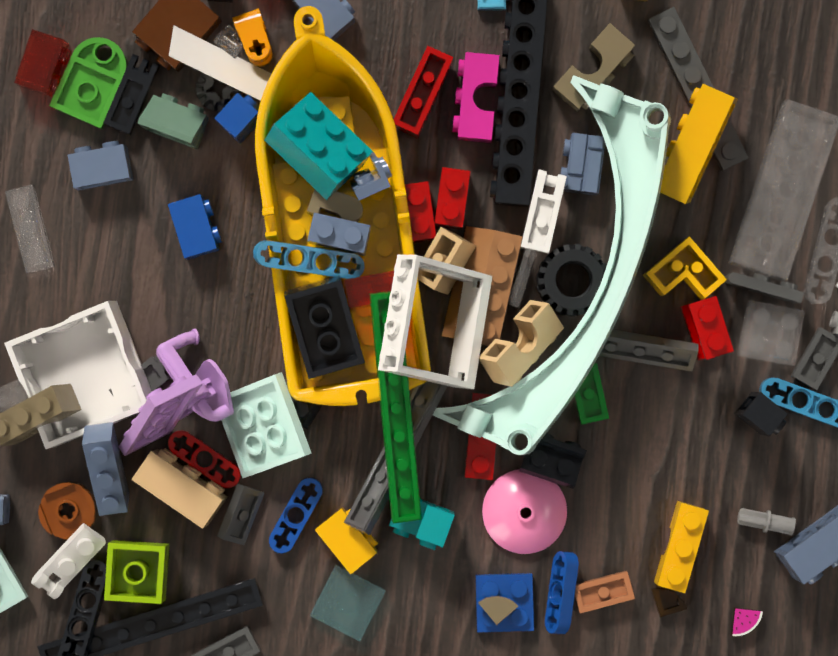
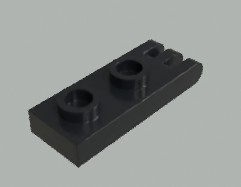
M135 54L131 56L103 124L128 135L132 134L160 67L159 64L153 63L150 72H146L149 60L143 58L139 68H137L136 64L139 56Z

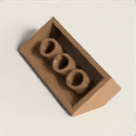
M466 226L464 239L473 243L476 247L464 268L492 276L481 344L489 346L495 338L500 339L523 236ZM456 280L452 288L442 333L443 337L454 339L463 281ZM480 281L477 282V288H479Z

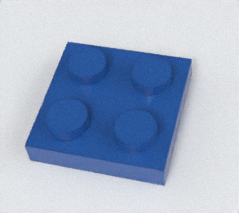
M532 573L475 575L477 632L534 631ZM490 596H503L513 600L519 607L496 625L478 602Z

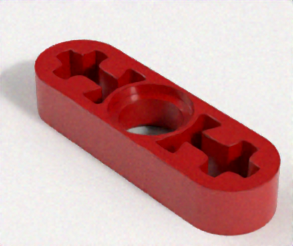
M180 430L174 432L169 437L168 447L174 455L219 486L232 488L239 483L241 479L239 467L190 432ZM186 436V444L194 448L195 443L200 445L193 452L191 459L187 457L190 451L185 448L176 449L177 443L174 441L176 437L182 438ZM201 451L211 453L213 462L209 467H201L198 464L197 456ZM218 459L223 461L219 467L224 470L230 468L234 470L232 474L235 477L234 481L228 480L224 482L222 480L224 475L219 471H215V475L210 473L216 467Z

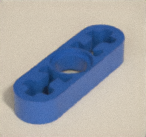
M305 478L298 484L270 534L269 544L275 552L286 553L292 549L323 493V487L317 479ZM313 483L316 485L314 490L318 493L316 496L311 495L306 503L311 504L310 509H308L304 504L294 500L296 496L302 500L305 495V491L302 489L303 485L309 486ZM298 507L303 510L304 519L302 522L292 523L289 520L288 512L291 508ZM284 521L287 526L298 529L296 534L290 531L287 536V540L290 542L289 545L284 544L280 548L277 546L278 540L275 539V535L281 536L286 527H281L280 525Z
M559 551L553 558L545 614V627L551 634H566L571 625L579 566L578 557L573 552Z

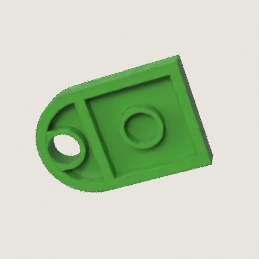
M100 37L90 38L80 43L71 55L49 106L103 130L105 126L103 122L128 66L126 56L121 48L113 41ZM102 46H108L112 49V56L107 61H101L97 57V51Z

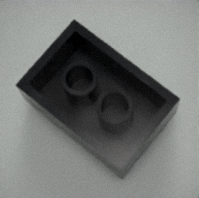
M340 275L284 291L309 379L365 363Z

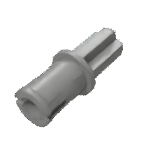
M741 508L738 512L737 522L740 525L763 529L765 533L768 530L791 536L794 533L796 524L794 517L790 518L771 514L769 510L765 513Z

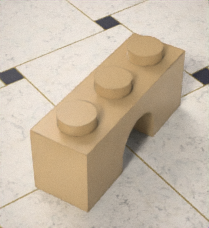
M530 300L513 318L519 329V337L516 344L495 338L479 356V361L494 383L513 387L564 329L549 303Z

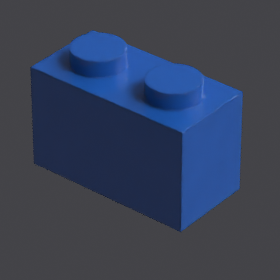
M237 93L214 119L241 144L256 128L259 105L249 95L243 98Z
M199 194L168 204L184 259L189 260L220 250L218 243L222 242L218 227L212 226L210 216H213L214 212L209 199L204 200V197Z

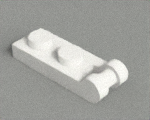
M538 170L521 248L549 254L567 176L558 174V176L548 175L547 171ZM544 185L555 188L553 195L542 193Z
M83 523L32 578L31 583L38 589H45L47 595L51 598L57 599L66 585L106 544L105 538ZM52 573L58 576L55 581L49 579Z

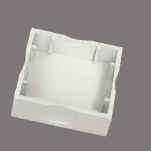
M106 301L74 314L57 325L37 329L4 343L18 380L24 387L28 398L52 385L71 384L82 409L61 421L52 422L37 428L45 449L59 446L83 436L85 426L109 422L114 424L139 414V408L146 403L147 395L152 392L117 301Z

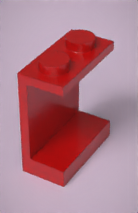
M717 296L680 307L691 343L698 344L697 360H708L734 351Z

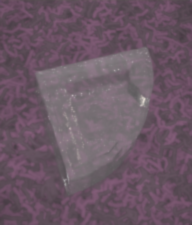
M230 25L218 33L213 40L215 44L234 59L237 58L242 50V43H239L236 38L238 34Z

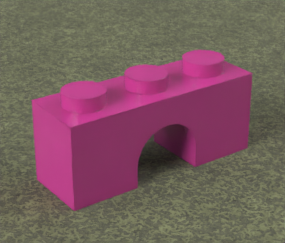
M466 52L465 60L459 59L458 76L463 77L462 88H456L455 104L460 105V116L454 115L452 131L458 133L457 140L491 143L494 111L479 109L473 101V95L481 87H496L500 55Z

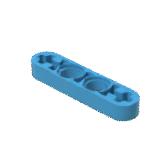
M263 240L257 243L253 250V257L258 264L276 269L332 277L340 275V278L356 279L361 276L365 268L363 259L359 255L350 252ZM267 246H270L269 249L271 251L282 253V264H278L280 258L268 257L267 262H265V257L261 256V250H266ZM293 250H299L302 253L303 259L297 266H292L288 261V255ZM321 254H327L330 258V264L324 270H320L316 266V259ZM352 258V262L357 265L356 269H351L350 274H348V269L337 267V261L349 263Z
M767 378L761 383L759 392H762L779 407L838 428V423L835 422L838 418V400L779 378ZM774 382L777 383L776 388L783 392H787V387H790L791 390L786 395V404L781 402L784 399L783 396L773 395L770 398V392L766 391V387L772 386ZM797 392H802L807 397V403L803 408H796L792 403V397ZM823 402H829L833 406L834 411L829 418H823L819 414V406Z

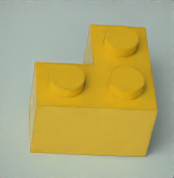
M690 236L685 238L643 274L644 278L660 296L666 295L678 283L684 280L700 300L705 299L727 280Z

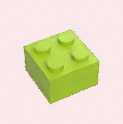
M110 541L107 549L104 600L162 604L166 600L169 544Z

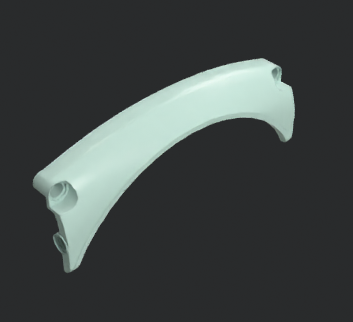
M574 75L570 83L587 102L602 131L609 152L615 183L616 214L614 237L609 261L600 287L588 311L574 332L536 370L514 384L513 387H508L496 394L466 405L436 408L433 416L458 426V429L479 438H486L517 455H526L534 451L536 445L577 393L607 342L628 297L647 245L659 200L665 167L669 126L671 123V116L666 107L661 103H651L646 100L643 102L623 95L624 93L616 88L605 84L597 85ZM655 111H661L664 113L663 121L656 125L649 122L650 115ZM519 434H524L528 438V445L524 450L518 449L515 445V439Z

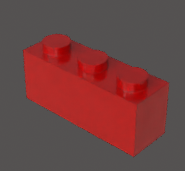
M427 45L393 119L397 130L417 139L419 138L452 66V56Z

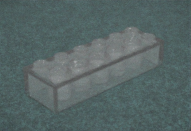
M789 99L781 104L728 264L779 281L788 280L838 130V116Z

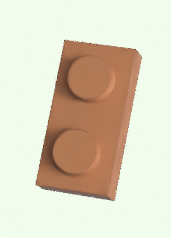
M627 570L577 583L575 589V599L580 614L635 599Z

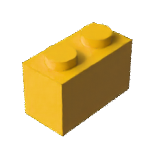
M342 507L320 524L315 531L351 575L377 554L378 550L375 546L378 545V542L372 534H365L346 525L344 521L351 509L346 511Z

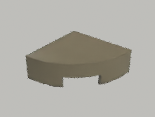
M490 596L478 602L496 625L519 607L513 600L503 596Z

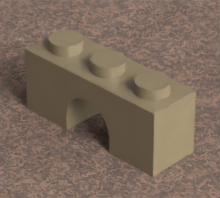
M609 23L589 47L599 59V70L593 74H583L572 65L553 86L552 91L576 112L581 107L587 110L589 105L570 83L573 75L597 85H609L616 77L612 72L619 65L624 68L635 56L631 53L635 44Z
M52 385L0 413V447L19 444L37 434V428L52 422L61 421L82 410L72 385Z

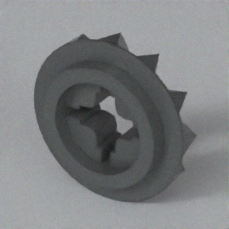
M201 73L196 83L198 99L206 108L213 111H221L237 93L241 95V91L229 85L222 90V100L216 92L207 93V91L214 87L215 81L213 77Z

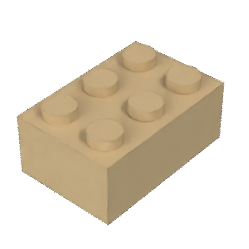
M164 448L151 451L131 480L202 529L208 526L228 497L223 494L225 489L212 480L207 483L201 479L202 473L189 464L183 466L178 463L177 459L179 457L170 450Z

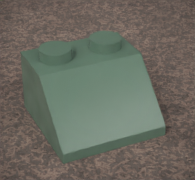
M162 93L161 97L153 95L139 117L138 124L146 131L198 150L209 121V117L203 114L205 109L191 103L188 104V107L177 104V98Z

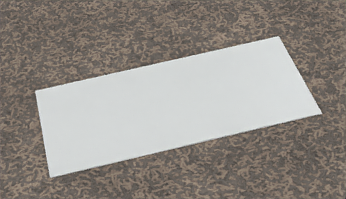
M173 26L169 50L170 57L261 101L271 73Z

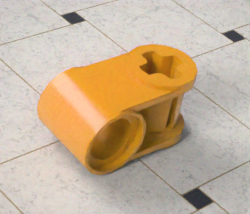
M259 8L232 17L240 41H242L250 62L259 67L269 64L272 60L273 52ZM258 46L262 49V55L260 56L256 54L255 48Z

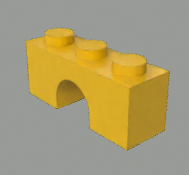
M677 501L670 524L671 533L668 546L664 555H661L654 580L655 584L686 593L709 513L708 510Z

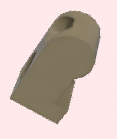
M314 189L307 209V213L310 215L314 213L320 214L322 210L339 216L341 219L354 222L360 221L363 216L361 202L355 197L338 191L326 200Z

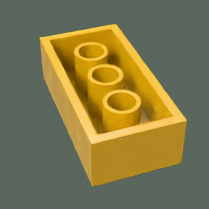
M702 84L701 89L698 87L694 89L689 103L693 104L689 115L683 114L677 126V130L681 131L677 141L671 140L667 148L666 156L669 158L664 167L660 193L684 204L691 202L738 101L737 98L705 84Z

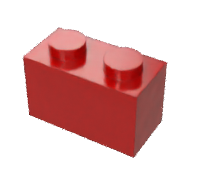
M442 167L435 226L462 230L470 171Z
M429 182L405 184L413 243L432 241L436 236Z

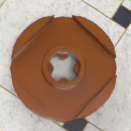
M64 482L46 491L39 505L38 515L43 528L48 533L68 540L83 523L89 527L94 524L97 506L93 495L83 485ZM64 503H68L69 506H74L75 511L72 512L73 517L70 519L67 515H61L60 511L64 509Z

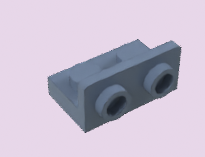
M374 152L370 155V159L375 170H361L353 175L354 179L349 181L358 200L391 187L388 178L392 177L390 169L383 157L378 158Z

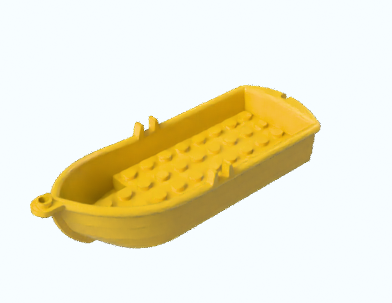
M305 6L300 8L294 16L296 40L284 53L273 70L263 92L256 120L255 154L263 206L262 215L264 216L266 227V240L330 249L309 244L307 241L313 215L307 213V209L314 188L264 141L274 123L310 92L357 135L378 158L383 157L392 177L388 178L391 187L359 200L363 207V216L358 223L371 226L365 256L359 255L364 261L365 268L361 276L356 279L341 278L365 363L311 379L308 378L284 291L332 278V276L271 268L288 391L291 397L297 401L328 406L358 405L356 393L359 390H364L367 393V403L380 401L369 294L391 291L397 254L415 255L399 140L390 108L372 76L351 53L325 36L324 23L320 11L315 7ZM306 17H312L314 19L311 25H305L303 23ZM370 157L359 171L364 169L375 170ZM352 176L337 191L358 199L349 182L354 179V176ZM322 210L320 212V214L340 218L339 216ZM269 249V256L280 258L278 264L281 265L282 253L273 252ZM293 250L288 255V261L292 266L299 265L303 259L302 253L299 250ZM321 254L316 259V266L320 270L326 269L330 264V258L327 254ZM352 258L349 263L337 261V267L348 269V274H350L351 269H356L357 267L352 262ZM417 277L405 349L408 367L431 372ZM408 377L409 390L424 384L426 381Z

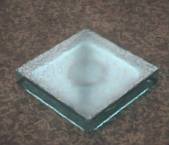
M335 565L310 616L361 641L386 590L354 573L350 575L346 569Z

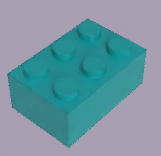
M312 92L274 123L264 140L326 200L358 172L373 153Z

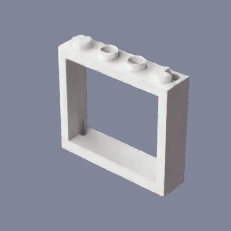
M397 254L378 370L455 388L474 389L492 276L419 255ZM419 270L463 281L448 376L403 366ZM478 281H480L479 288H477ZM463 373H465L464 381H462Z

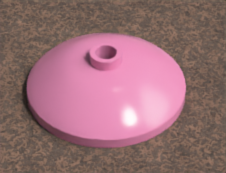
M520 469L503 474L490 486L483 501L482 516L487 532L499 546L514 553L531 554L546 549L558 539L566 523L567 505L563 492L556 483L520 472ZM527 507L531 510V515L528 518L521 517L520 511L522 508Z

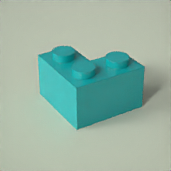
M420 499L422 520L393 524L391 518L389 526L394 527L393 533L409 538L410 534L416 535V538L420 539V545L436 550L437 546L443 548L455 514L452 510Z

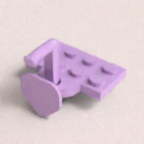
M194 328L189 332L182 333L161 343L157 347L156 355L174 382L163 391L161 388H158L147 395L146 403L139 408L138 416L131 421L132 426L124 433V439L119 445L124 456L170 434L178 421L192 412L214 422L223 420L234 413L229 384L218 365L213 360L208 359L201 364L196 374L192 376L176 350L184 346L199 344L197 329Z

